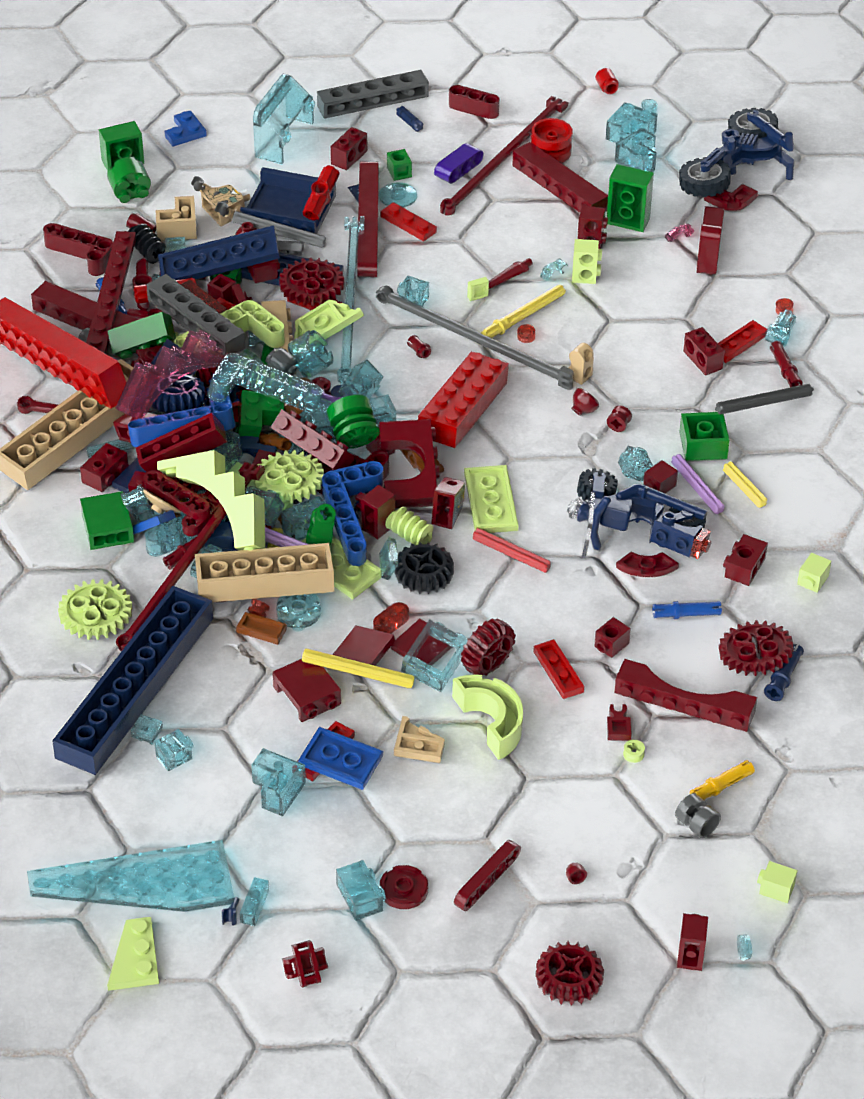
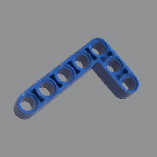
M219 385L208 389L210 406L136 419L129 422L128 430L131 445L133 447L141 446L209 413L215 415L223 424L225 431L233 429L235 427V420L227 388Z
M376 461L329 471L322 477L323 497L326 504L331 505L335 509L334 526L347 561L353 566H361L366 562L367 544L349 496L359 494L360 492H369L377 485L383 486V466Z

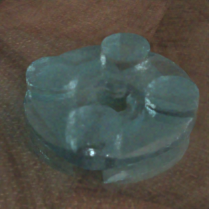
M315 594L281 596L277 601L276 616L280 622L287 624V627H291L297 632L302 631L316 623L321 617L320 600ZM294 608H297V609L303 608V610H301V611H296Z

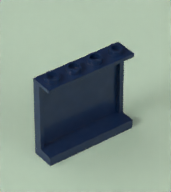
M262 167L260 171L261 181L247 207H241L240 212L317 234L336 197V183L330 194L331 200L325 205L319 220H308V218L303 216V210L312 193V184L318 180V177Z

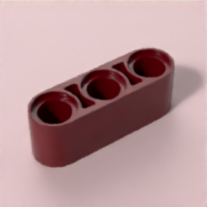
M453 85L449 88L448 105L451 109L487 119H495L499 116L500 99L497 95L461 85Z

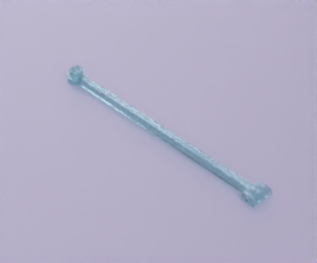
M364 216L360 217V222H357V217H353L352 222H350L349 217H345L344 220L345 230H349L345 304L349 305L350 309L355 307L359 230H364L365 227ZM353 323L343 329L341 368L337 371L338 382L341 385H345L344 379H346L347 386L354 380L353 370L351 369Z

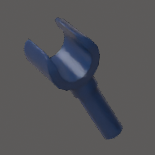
M234 897L229 908L221 911L222 925L225 922H232L233 926L237 924L236 907L239 903L238 897Z

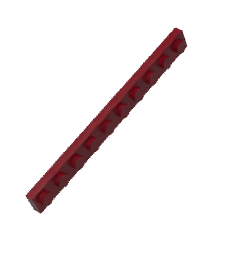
M116 231L86 343L105 354L107 353L110 341L108 330L113 329L136 242V232Z

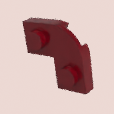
M741 184L732 193L724 190L723 193H717L716 196L711 197L709 195L704 197V201L716 207L724 208L727 211H738L753 202L758 197V191Z

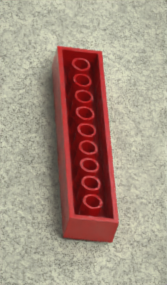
M4 297L0 300V345L6 346L10 351L16 352L20 357L28 359L30 363L38 365L42 370L48 371L54 377L63 380L65 384H70L77 391H82L89 398L92 397L99 404H104L110 409L131 396L119 361L10 299Z

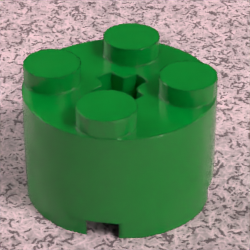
M125 157L117 160L112 169L109 168L107 179L115 196L121 203H127L130 199L148 196L151 180L140 160L137 161L134 157Z

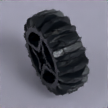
M419 542L418 545L411 543L409 548L404 547L403 551L398 553L394 562V573L398 583L403 585V589L409 588L410 592L418 591L419 595L421 592H427L429 595L432 590L437 593L439 588L445 589L446 584H450L451 578L454 575V562L450 552H446L445 547L439 548L438 544L430 545L429 542L427 544Z

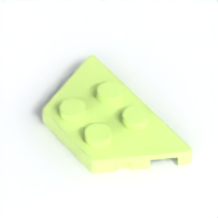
M329 299L295 320L296 331L294 332L296 346L293 348L297 357L363 317L362 310L360 308L356 310L350 309L347 304H339L337 301Z

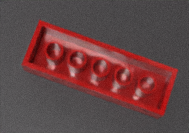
M472 351L418 415V420L431 419V427L436 429V440H433L434 442L452 448L458 446L507 384L509 363L482 355L481 353Z

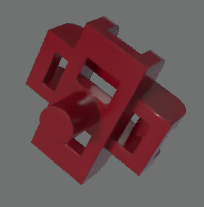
M311 940L291 945L293 955L282 958L286 978L299 977L302 988L310 984L321 983L319 971L328 968L324 948L314 949ZM305 947L308 948V949L301 950V951L298 950V949L305 948Z

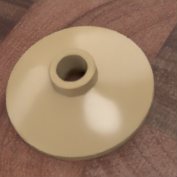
M146 489L143 490L145 496L153 504L151 509L160 514L170 510L174 511V513H181L180 510Z

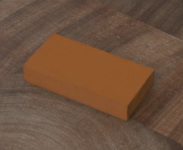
M248 612L243 614L236 626V633L277 645L287 630V624Z

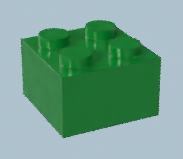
M135 121L98 129L101 160L107 171L115 166L114 163L117 160L125 157H134L135 160H140L144 164L142 133Z
M718 412L681 413L679 433L686 461L728 458L730 440L724 414L720 415Z

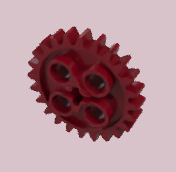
M310 257L309 261L302 258L301 263L295 260L294 265L288 264V269L283 268V273H280L279 278L280 290L284 292V297H289V301L296 300V304L303 302L304 306L307 303H311L314 306L317 302L321 305L322 301L326 302L330 298L336 300V295H341V290H344L345 285L343 271H340L339 266L335 267L334 262L328 264L327 259L323 262H320V258L313 261L312 257Z
M755 620L752 625L746 621V626L737 624L738 629L730 628V633H724V638H720L718 646L720 660H723V665H728L729 670L736 668L737 674L745 671V676L750 672H753L754 676H757L758 672L766 675L767 670L774 673L775 667L782 669L783 663H789V658H792V652L794 651L792 636H789V631H783V626L776 628V623L767 625V621L759 624L758 620ZM752 637H754V639H755L756 648H757L758 654H760V659H758V657H757L756 648H755L754 642H752Z

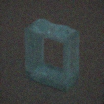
M429 619L404 657L401 671L413 675L418 681L442 692L460 664L461 653L464 650L463 645L468 640L463 634L455 633L447 629L442 623ZM429 635L457 649L443 672L415 657Z

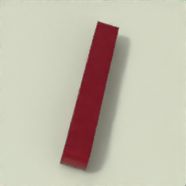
M379 161L359 162L357 277H377Z

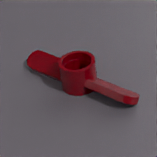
M145 258L138 260L136 263V276L132 279L133 295L134 286L146 285L152 282V278L148 275V261ZM149 302L137 303V307L140 310L147 311Z

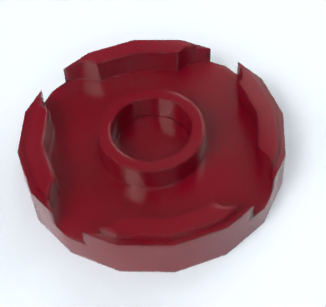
M398 865L393 867V870L386 871L380 879V895L383 901L391 907L411 909L425 901L428 895V879L416 867Z

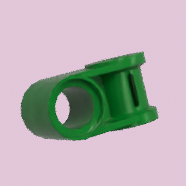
M322 504L312 511L306 535L307 544L329 543V546L331 545L336 516L335 509L331 505Z

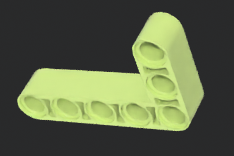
M253 300L243 301L221 313L223 317L229 319L235 326L241 328L244 332L249 330L272 348L282 347L285 343L284 324ZM189 331L175 339L176 345L195 358L213 350Z

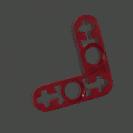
M175 477L174 481L207 500L210 504L211 514L209 518L197 521L186 515L182 519L183 533L187 536H196L201 532L221 503L205 487L190 484ZM198 490H206L202 494L196 493Z

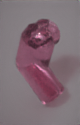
M688 223L679 225L671 229L665 235V238L668 242H672L682 233L689 237L694 233V229Z

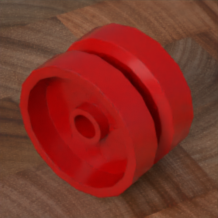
M557 118L542 119L532 126L531 143L560 163H563L571 156L573 129L564 120Z

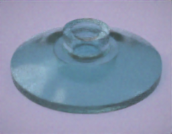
M394 182L380 189L379 199L386 206L394 202L404 208L416 201L417 191L409 184Z

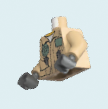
M194 176L191 182L195 191L201 192L202 208L220 226L231 222L234 212H240V208L245 207L244 202L250 200V194L246 189L238 192L229 184L211 187L205 184L204 180L199 176Z

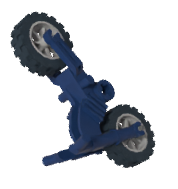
M764 108L742 109V111H736L728 119V129L722 132L723 146L721 148L714 149L703 159L696 158L694 161L686 162V165L683 164L679 170V182L682 191H685L688 195L693 194L695 197H707L709 195L712 197L716 196L717 193L721 194L724 190H727L731 184V175L736 174V165L741 162L742 164L747 163L750 165L751 163V165H754L755 161L774 158L786 167V180H793L794 159L782 150V147L789 152L794 150L793 133L786 132L784 135L778 130L777 115L775 113L772 114L770 110L766 111Z

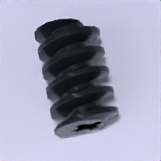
M147 224L131 227L127 232H136L135 249L150 264L157 263L159 261L158 255L163 254L166 250L165 243L161 241Z

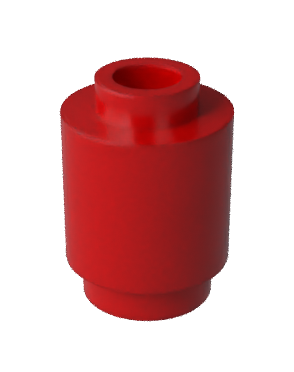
M603 68L597 72L595 79L602 91L607 94L615 93L618 90L619 82L610 68Z

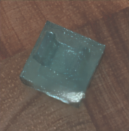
M141 714L131 729V737L153 745L163 728V723L160 720Z

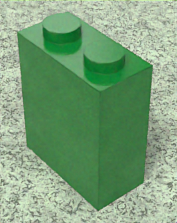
M123 491L80 498L81 512L90 550L134 543L132 523Z

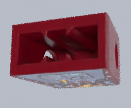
M445 477L436 487L433 497L432 525L453 529L463 507L465 483L463 481ZM446 507L450 508L448 512L444 510Z

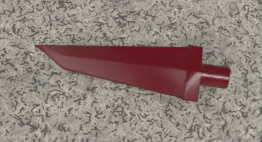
M527 258L522 262L516 261L510 267L489 280V289L527 272L529 266L533 265L532 260Z

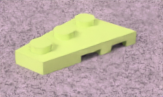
M151 917L126 920L107 984L108 991L159 984Z

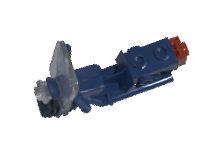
M592 468V471L587 469L586 472L583 471L581 473L577 493L579 497H582V500L580 498H576L574 501L571 500L567 512L569 513V518H577L578 522L585 521L582 559H586L590 538L593 549H601L598 535L599 523L605 527L626 531L629 522L635 521L639 523L640 520L646 521L651 525L649 543H656L660 547L668 548L684 556H691L699 559L703 553L708 552L711 546V541L709 540L711 531L704 529L707 516L706 510L640 483L623 489L616 494L618 480L615 479L614 475H610V472L606 471L604 473L603 469L597 471L596 468ZM663 504L671 507L668 512L663 513Z

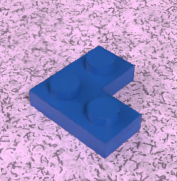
M191 110L174 115V122L178 127L164 131L165 138L172 147L207 136L206 129Z

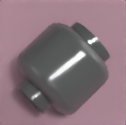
M284 348L273 349L266 358L267 369L275 372L279 379H284L287 376L292 377L297 370L295 366L297 359Z

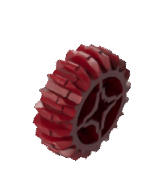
M492 618L489 621H485L482 626L479 625L477 630L472 632L471 637L467 638V643L463 645L464 650L461 652V662L465 669L473 675L487 676L490 672L498 669L501 664H504L506 658L509 657V653L513 651L512 646L516 642L514 640L516 634L511 626L498 618Z
M569 941L565 945L557 942L555 948L549 946L547 952H542L540 959L536 963L535 977L538 988H542L543 995L550 994L551 1002L559 999L561 1005L564 1001H569L571 1006L574 1004V1001H578L582 1005L584 998L591 1001L593 994L597 995L599 988L603 984L604 969L601 958H597L596 951L589 952L588 945L583 948L580 947L579 942L575 945H570ZM555 967L557 969L556 974L552 975L550 971ZM585 971L589 973L586 979L583 978V972Z

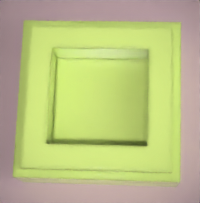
M487 277L468 282L467 297L470 301L488 296L489 280Z

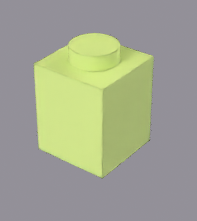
M811 553L800 568L797 584L818 593L829 577L831 560Z
M769 861L766 870L761 869L757 883L761 884L759 894L788 903L795 886L798 870Z

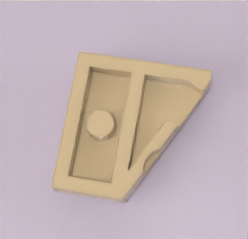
M402 716L394 747V756L440 763L445 739L437 734L430 733L423 726L418 728L410 723V718Z

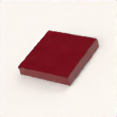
M419 618L395 640L391 650L426 671L455 645V639Z
M355 625L332 655L376 666L395 642L394 634Z

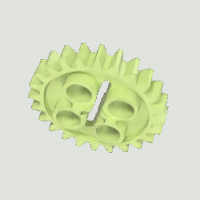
M285 450L284 454L281 455L279 452H276L275 457L268 455V460L262 459V464H257L265 466V472L259 481L254 480L256 491H259L260 496L265 495L266 500L273 498L274 503L281 500L282 504L289 500L293 504L294 500L297 499L299 502H302L303 497L310 499V494L316 495V490H321L324 469H322V464L318 463L317 458L312 459L311 454L305 457L303 451L300 454H296V450H294L292 454H289Z
M92 579L91 584L83 581L82 587L75 584L74 591L68 589V595H62V601L59 602L58 609L60 622L64 624L65 630L70 629L71 635L78 632V638L85 634L87 635V640H90L92 635H95L96 639L99 640L102 634L106 638H108L109 632L116 635V628L123 630L124 624H128L129 617H132L130 595H126V589L120 590L119 584L113 587L112 581H109L107 584H104L103 579L99 583H95L94 579Z

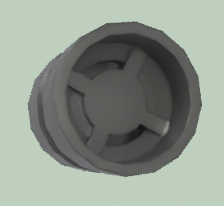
M696 793L686 796L675 811L676 818L685 826H689L690 830L699 838L709 836L721 820L720 813L707 805L706 801Z

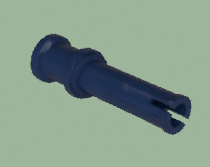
M793 644V649H794V650H795L797 644ZM799 645L797 650L792 652V658H789L788 664L783 663L782 669L779 668V670L772 673L770 684H767L764 688V694L768 699L772 701L783 699L784 690L791 683L790 676L804 653L802 646Z

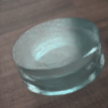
M748 934L737 936V950L740 960H748L752 957L751 939Z

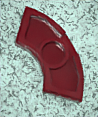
M631 551L616 562L617 569L638 577L663 576L677 570L679 566L678 562L663 552L657 555L643 556Z

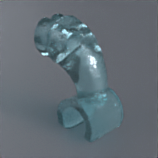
M558 258L555 262L547 264L542 269L540 277L544 280H549L555 270L564 274L562 268L566 265L568 266V264L561 258Z

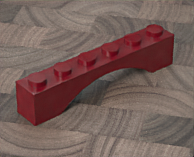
M625 658L615 680L614 693L745 732H748L756 711V696L738 691L720 694H700L685 691L660 679L647 665Z

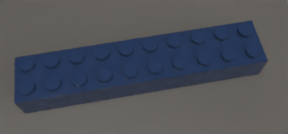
M175 586L170 588L52 740L55 759L93 775L98 773L212 622V600Z

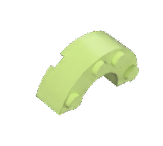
M465 675L454 678L453 699L464 713L482 711L490 714L495 721L488 725L487 745L498 760L509 755L518 745L522 735L523 706L518 694L508 684L496 678L493 680L484 679L482 675Z

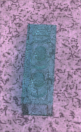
M253 878L240 911V923L256 925L269 892V880Z

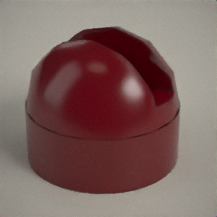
M573 862L566 868V876L571 884H580L587 877V872L580 863Z

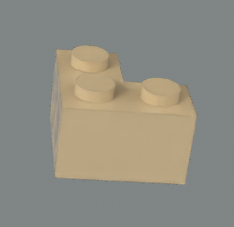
M194 196L175 197V209L156 210L157 236L161 241L197 239Z

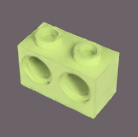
M575 239L572 283L596 284V276H600L601 264H597V261H601L602 249H598V240Z

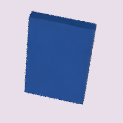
M319 727L300 756L298 765L363 790L381 761L383 751Z

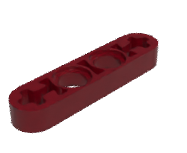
M151 470L144 474V486L149 492L197 521L209 518L211 511L207 500L160 471ZM169 488L174 489V491L169 493L164 492V490ZM183 498H188V499H190V500L187 501V502H180V501H179L180 499H183Z
M510 839L507 840L458 891L454 899V905L465 912L468 911L519 856L521 846Z

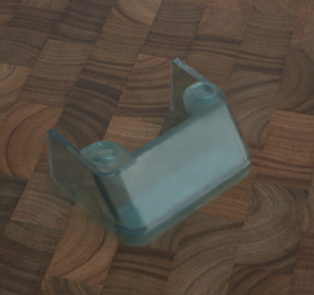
M283 73L256 106L253 114L255 157L281 165L284 163L283 147L291 139L289 126L292 122L296 120L311 125L314 123L315 101L313 97L289 74Z

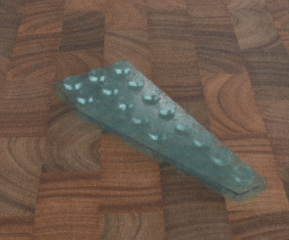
M223 840L27 871L30 897L182 912L230 905L234 902Z

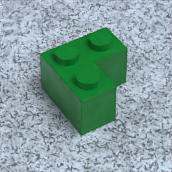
M242 390L238 404L237 437H259L262 425L272 426L281 409L284 410V395Z

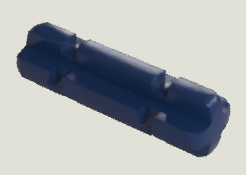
M404 106L396 109V115L402 118L416 132L423 129V122Z

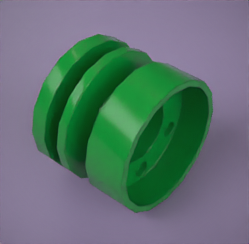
M346 396L336 400L328 407L327 417L330 426L333 428L336 443L340 441L348 446V449H355L371 443L379 435V427L376 424V418L373 416L370 401L366 396Z

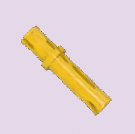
M745 760L717 777L708 778L705 783L690 790V794L696 793L703 800L711 796H717L723 789L752 775L755 772L754 766L749 760Z

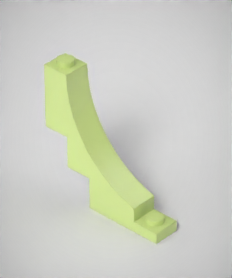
M213 450L157 461V470L165 473L166 476L177 477L187 483L205 487L219 500L232 526L235 549L250 551L265 548L264 499L254 493L245 495V477L235 472L225 473L224 455Z

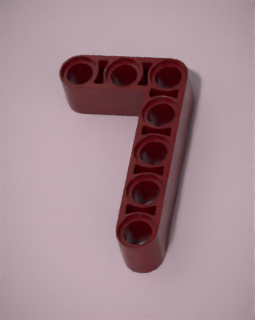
M705 206L696 273L716 275L724 208Z

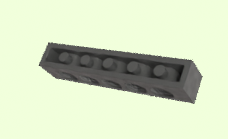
M420 69L317 91V107L323 118L326 119L429 97V81Z
M165 274L146 284L149 302L164 313L171 315L173 320L225 359L245 349L244 331L219 314L214 308L204 303L202 299H199L188 289L181 286L175 279Z

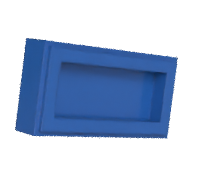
M170 510L133 525V533H139L176 518L174 511Z

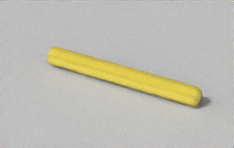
M307 648L303 651L302 661L409 689L412 688L414 683V676Z

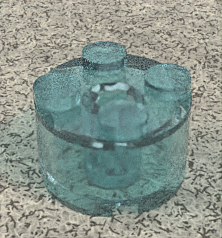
M308 330L288 344V352L297 359L295 366L302 376L308 379L333 364V354L331 351L328 352L325 347L328 345L326 340L315 330L311 332Z

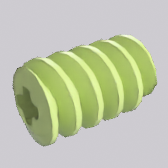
M404 506L393 511L388 516L385 524L386 528L391 529L392 532L414 545H418L419 542L422 544L431 542L433 525L427 524V521L421 520L418 515L414 516V512L408 511Z

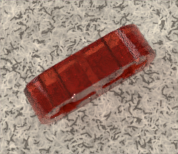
M402 602L393 603L374 618L373 630L392 634L408 621L409 607Z

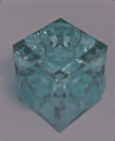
M628 445L618 461L625 477L640 482L644 481L645 471L653 467L647 451L641 447L635 448Z

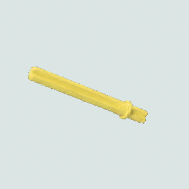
M557 285L504 318L494 320L493 324L485 328L481 334L490 338L498 334H504L511 326L563 296L566 290L563 288V285Z

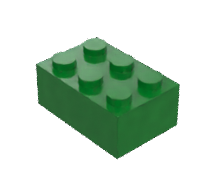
M616 164L609 178L607 206L609 225L644 232L650 220L654 172Z

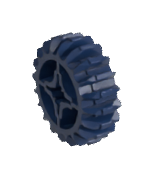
M171 373L170 375L164 374L162 377H157L156 380L151 381L148 396L153 409H158L159 412L168 414L203 406L206 391L204 382H201V379L196 378L195 375Z

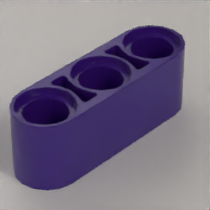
M464 143L437 163L434 175L452 184L479 165L484 153L473 145Z

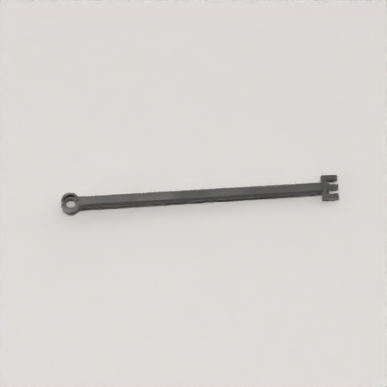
M382 286L376 291V298L383 304L391 303L555 378L558 380V386L564 389L571 390L573 388L574 371L570 368L562 366L558 369L404 299L394 294L390 286Z

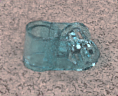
M141 484L128 493H121L126 509L130 511L137 523L155 517L154 510L151 509L152 503L143 492L144 487Z

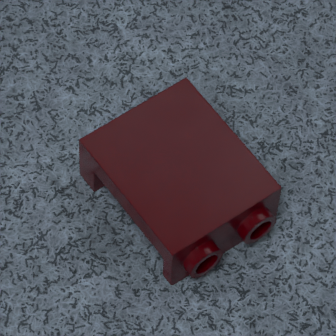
M299 659L273 671L274 689L277 693L283 691L297 708L298 717L301 722L313 719L317 715L332 710L341 704V689L322 666L306 663Z

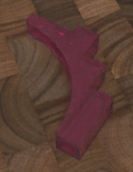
M189 330L182 348L172 346L169 349L163 346L155 365L145 362L144 365L138 362L135 363L115 409L136 419H142L158 396L184 375L199 369L212 367L230 368L242 372L244 364L238 362L239 357L227 352L226 356L223 355V350L215 346L217 342L209 339L210 334L199 330L198 333Z

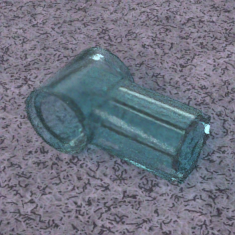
M785 310L779 313L774 324L771 323L768 326L765 341L771 343L780 341L784 347L786 346L790 337V331L796 322V316H794L792 311Z

